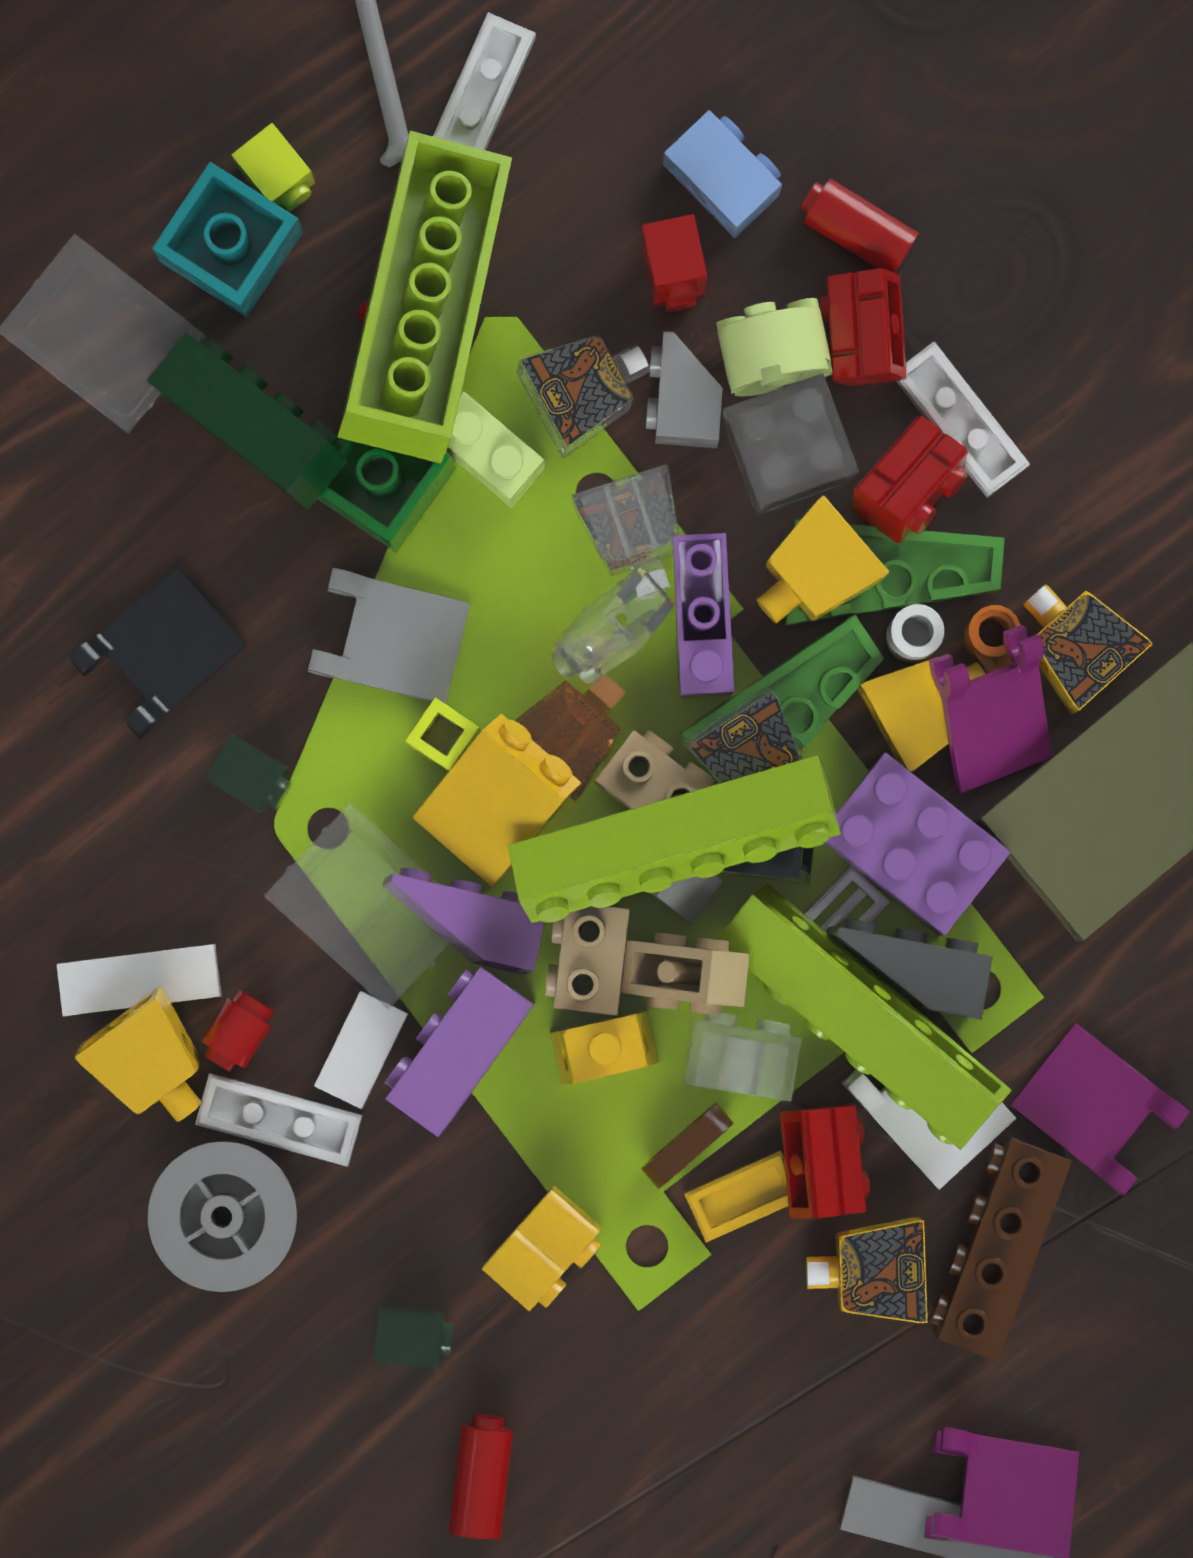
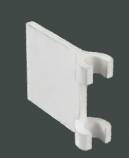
M857 1069L842 1082L843 1086L939 1190L1017 1119L1001 1103L962 1150H959L954 1144H945L937 1139L928 1129L927 1121L913 1109H904L896 1104L887 1094L886 1086L881 1091H878L870 1080Z

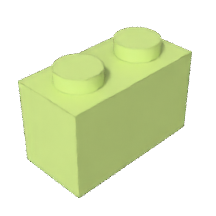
M463 392L460 395L452 437L446 453L451 455L452 459L512 508L545 470L544 459L468 394Z

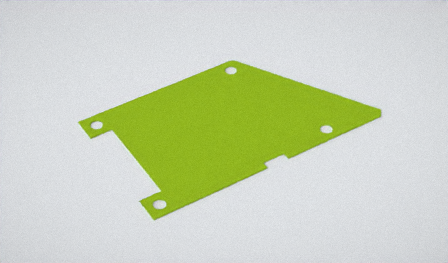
M485 317L469 354L461 394L463 392L468 394L541 456L545 462V470L516 504L510 508L453 459L456 467L455 471L398 552L395 553L391 549H387L375 580L470 603L446 705L479 726L481 731L501 713L509 720L518 723L523 722L564 689L571 690L616 730V738L579 799L575 802L569 798L538 835L541 836L629 810L595 784V780L633 730L642 737L650 730L673 748L669 757L684 769L692 762L705 771L679 732L762 675L731 636L734 693L728 696L679 698L673 537L635 568L615 574L606 567L573 504L578 502L576 489L579 482L589 474L601 473L613 480L617 489L643 481V478L600 423L573 443L566 445L521 361L525 358L545 353L518 317ZM673 518L675 535H686ZM659 570L665 590L644 597L638 577ZM729 591L731 620L744 609ZM605 677L622 690L621 694L609 707L592 693ZM333 678L274 819L275 833L422 1028L425 1027L434 1013L445 1017L455 1003L447 995L465 970L475 974L480 967H484L535 1004L472 1093L548 1192L555 1185L602 1227L595 1237L602 1244L595 1255L636 1309L640 1311L712 1255L664 1191L845 1051L831 1039L825 1040L814 1034L805 1023L806 1018L791 1005H783L774 1000L765 990V983L750 970L747 974L744 1007L723 1006L722 1016L690 1012L691 1002L685 1001L679 1002V1010L648 1007L647 996L621 993L619 1015L554 1008L555 997L545 996L549 964L559 965L561 944L552 943L553 922H544L533 972L522 975L474 964L386 890L382 886L383 880L391 874L399 875L401 868H412L432 874L430 881L432 883L451 886L453 879L469 881L483 886L481 894L501 898L503 891L517 893L513 870L511 868L491 887L412 818L448 773L405 742L431 704V701ZM828 719L811 742L799 751L801 760L818 755L836 813L869 770ZM634 761L628 767L630 773L636 777H642L648 773L647 765L641 761ZM675 793L671 796V798L682 795L684 793ZM324 808L339 810L345 815L349 823L347 839L342 845L334 849L319 848L311 841L308 835L310 818L318 810ZM822 844L814 847L810 885L730 875L721 872L716 876L722 880V883L692 924L644 891L622 897L617 903L608 907L631 910L628 940L654 942L655 932L685 935L687 936L686 946L697 947L698 937L717 939L752 894L767 883L802 913H805L838 880L850 865ZM851 881L813 922L821 927L859 887ZM872 884L890 901L870 922L877 924L875 934L895 938L896 928L928 934L926 944L946 947L947 938L978 943L977 954L993 956L990 971L997 977L1000 983V995L993 1006L983 1010L982 1019L940 1012L971 1054L1044 998L971 903L947 934L938 936ZM866 895L845 918L857 920L874 901ZM845 918L836 927L844 928ZM595 922L586 923L581 930L582 937L587 942L596 940L600 933L599 926ZM587 974L580 975L575 982L576 990L583 995L589 994L593 989L592 978ZM896 991V992H897L901 997H903L907 1002H910V1001H909L908 999H906L903 995H901L898 991ZM648 1011L659 1059L658 1063L583 1082L561 1084L550 1035L551 1032ZM715 1103H718L734 1122L733 1125L670 1181L658 1189L641 1168L702 1113ZM643 1225L657 1227L665 1234L668 1241V1251L665 1258L659 1264L652 1267H642L635 1264L629 1258L626 1251L628 1236L634 1229Z

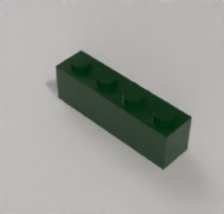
M186 332L146 381L175 407L309 510L348 462L334 447L339 438L316 419L309 426L301 421L299 417L303 410L280 391L274 398H271L263 391L268 384L246 365L243 364L238 371L228 365L233 357L215 341L208 338L202 345Z

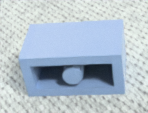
M708 110L664 152L663 166L735 239L779 197L782 184L777 179L781 174L765 155L759 153L755 157L741 143L745 137L729 118L723 116L719 120Z

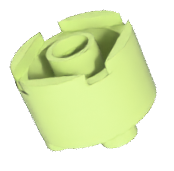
M806 298L787 304V309L776 310L775 302L759 303L744 308L745 316L731 317L716 323L728 384L730 385L731 394L735 393V396H755L783 391L784 385L799 381L800 386L810 384L831 375L833 372L817 298Z

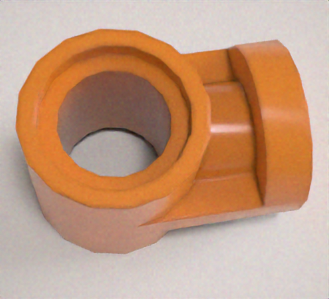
M989 605L981 608L967 622L964 629L963 641L966 649L979 661L986 674L1012 664L1004 643L999 647H990L984 644L979 636V627L984 621H995L1003 627L1004 631L1020 626L1017 616L1010 609L1001 605Z

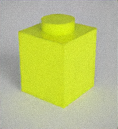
M273 123L269 124L231 154L236 167L254 190L287 211H292L300 206L312 193L309 189L315 184L312 171Z
M435 697L405 742L427 759L449 772L480 734L481 730L479 726Z

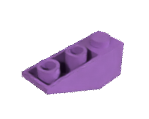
M726 533L673 535L679 698L732 695L734 693Z
M401 868L399 875L391 874L384 878L382 886L472 963L522 975L534 971L544 922L531 923L519 902L516 892L503 891L501 898L481 894L483 886L480 884L456 879L451 881V886L430 882L432 874L412 868Z

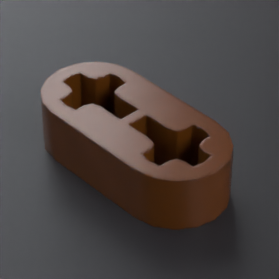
M715 1103L655 1154L641 1170L658 1189L661 1188L725 1133L734 1122L718 1103Z

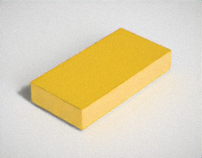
M780 1150L684 1193L706 1243L789 1206L784 1157Z

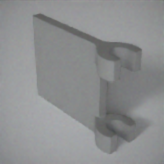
M333 568L328 592L356 598L355 608L343 655L337 656L313 649L308 673L345 680L431 702L436 697L446 704L470 603Z

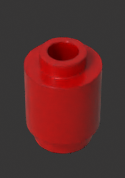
M239 989L233 1000L230 998L226 999L201 1038V1041L208 1046L204 1056L231 1072L235 1064L246 1068L271 1029L272 1025L268 1022L275 1011Z

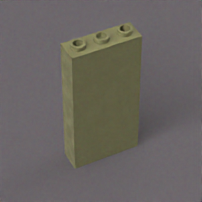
M1193 639L976 820L984 831L1011 851L1007 859L1076 941L1087 939L1193 850Z

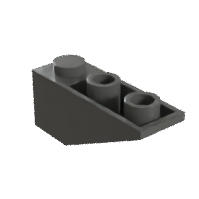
M845 918L844 928L828 927V935L916 1007L968 1018L982 1019L993 956L977 954L978 943L947 938L946 947L926 944L928 934L896 928L895 938L875 934L877 925L875 923Z

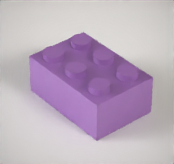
M884 753L836 812L841 835L831 837L823 844L847 864L857 869L867 880L938 936L947 934L1011 853L1010 850L887 753Z
M480 967L475 974L469 970L464 971L447 995L455 1003L445 1017L434 1013L416 1038V1040L424 1045L414 1060L407 1056L403 1057L385 1081V1084L392 1088L386 1100L437 1137L445 1131L535 1005L484 967Z

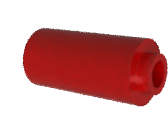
M831 178L825 186L816 182L800 207L801 210L808 213L804 220L805 225L873 267L885 268L894 273L897 272L920 234Z
M473 1414L472 1423L461 1424L448 1532L453 1535L486 1540L501 1538L514 1433L513 1429L504 1427L503 1417Z

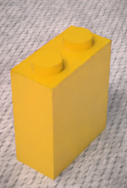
M501 713L480 732L412 818L493 887L512 868L507 845L537 837L575 792L581 782L572 775L570 767L562 759L549 755L537 745L523 725L507 719Z

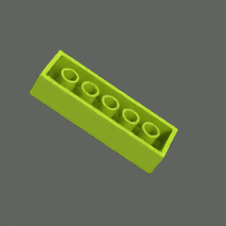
M410 131L399 167L338 438L442 463L452 437L512 157Z

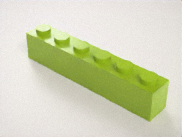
M816 755L507 845L521 906L531 923L539 921L549 923L562 920L570 912L587 907L603 908L614 905L622 897L643 891L647 893L660 892L669 888L674 882L695 876L698 878L712 877L721 873L726 867L747 861L750 863L764 862L773 858L778 852L799 846L802 848L817 847L824 844L829 838L841 835L827 779L819 757Z
M768 883L752 894L717 938L730 941L729 951L750 954L748 971L750 970L765 983V990L774 1000L783 1005H791L806 1018L805 1023L814 1034L825 1040L831 1039L846 1052V1059L855 1069L863 1074H872L887 1087V1094L896 1104L904 1109H913L927 1121L928 1129L941 1142L949 1145L954 1144L959 1150H962L1012 1091Z

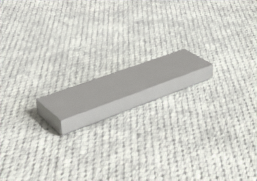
M852 1475L839 1524L840 1530L945 1558H1053L968 1543L924 1538L926 1516L940 1513L959 1517L960 1503Z

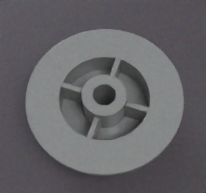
M235 1142L206 1143L189 1149L178 1156L165 1168L158 1178L151 1193L148 1206L149 1234L154 1249L161 1261L182 1281L207 1291H236L252 1286L266 1278L280 1265L287 1255L294 1240L297 1226V1206L294 1192L283 1171L264 1153L250 1146ZM220 1206L227 1207L232 1213V1221L228 1225L220 1223L216 1217L217 1209Z

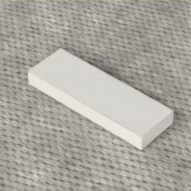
M488 12L433 137L482 150L487 149L535 41V32Z
M932 342L906 362L907 379L896 381L924 418L940 428L944 435L948 434L966 447L968 455L964 469L986 498L1030 465L935 342Z
M216 944L57 964L63 1016L131 1008L159 986L165 991L171 1003L222 997Z
M209 1073L195 1125L348 1167L363 1115Z

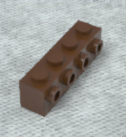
M1008 1136L1005 1137L1003 1145L997 1143L993 1145L984 1173L991 1175L984 1195L975 1194L967 1214L966 1223L973 1225L966 1245L958 1243L950 1259L947 1272L953 1274L954 1278L947 1295L938 1294L930 1314L929 1323L936 1325L933 1335L937 1339L999 1362L1072 1160Z

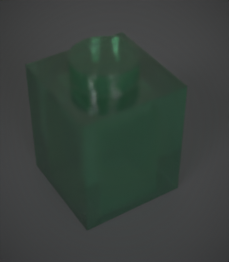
M233 734L230 735L204 778L262 814L265 813L268 806L277 809L292 785V782L286 779L291 769Z
M382 1304L379 1308L374 1362L438 1369L441 1355L451 1356L454 1324L444 1323L446 1310Z

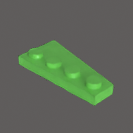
M795 520L794 528L801 520ZM849 524L889 570V573L880 583L815 621L999 592L1001 590L1005 538L923 531L917 535L911 531L901 543L896 544L881 533L877 526ZM799 605L786 616V626L812 622Z
M852 614L679 733L690 747L693 743L771 693H774L799 753L819 733V729L831 715L843 706L883 661L884 657L857 616ZM692 750L706 773L715 780L714 785L722 783Z

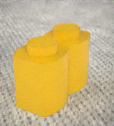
M554 1185L487 1260L482 1270L528 1311L538 1302L547 1308L566 1286V1283L560 1279L561 1275L573 1262L581 1269L602 1244L595 1237L602 1227Z

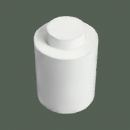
M914 604L907 606L897 613L887 628L886 643L888 649L900 661L906 663L924 661L942 643L944 624L939 614L926 605Z

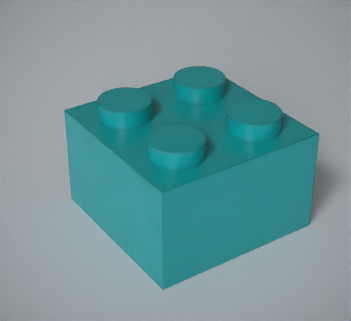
M209 162L152 250L160 263L247 318L303 234V230L297 217L217 165Z

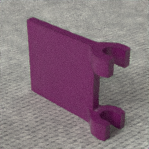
M1023 625L1003 632L1004 645L1012 664L970 680L967 667L963 663L954 666L953 657L950 654H945L929 661L930 673L942 700L956 790L960 793L1052 757L1039 664L1044 655L1041 637L1037 634L1027 638V629Z
M1075 1023L1010 1105L1122 1196L1127 1193L1138 1178L1116 1162L1114 1158L1150 1112L1155 1113L1175 1130L1190 1113L1182 1104L1155 1086L1077 1023Z
M943 1427L942 1431H935L933 1453L965 1457L959 1517L940 1513L926 1516L924 1538L968 1543L1053 1558H1069L1079 1463L1078 1451L982 1436L949 1427Z

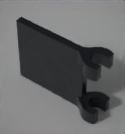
M177 567L98 635L73 651L69 658L84 678L99 667L106 658H109L144 697L146 702L138 706L125 718L126 725L141 740L170 711L246 647V644Z

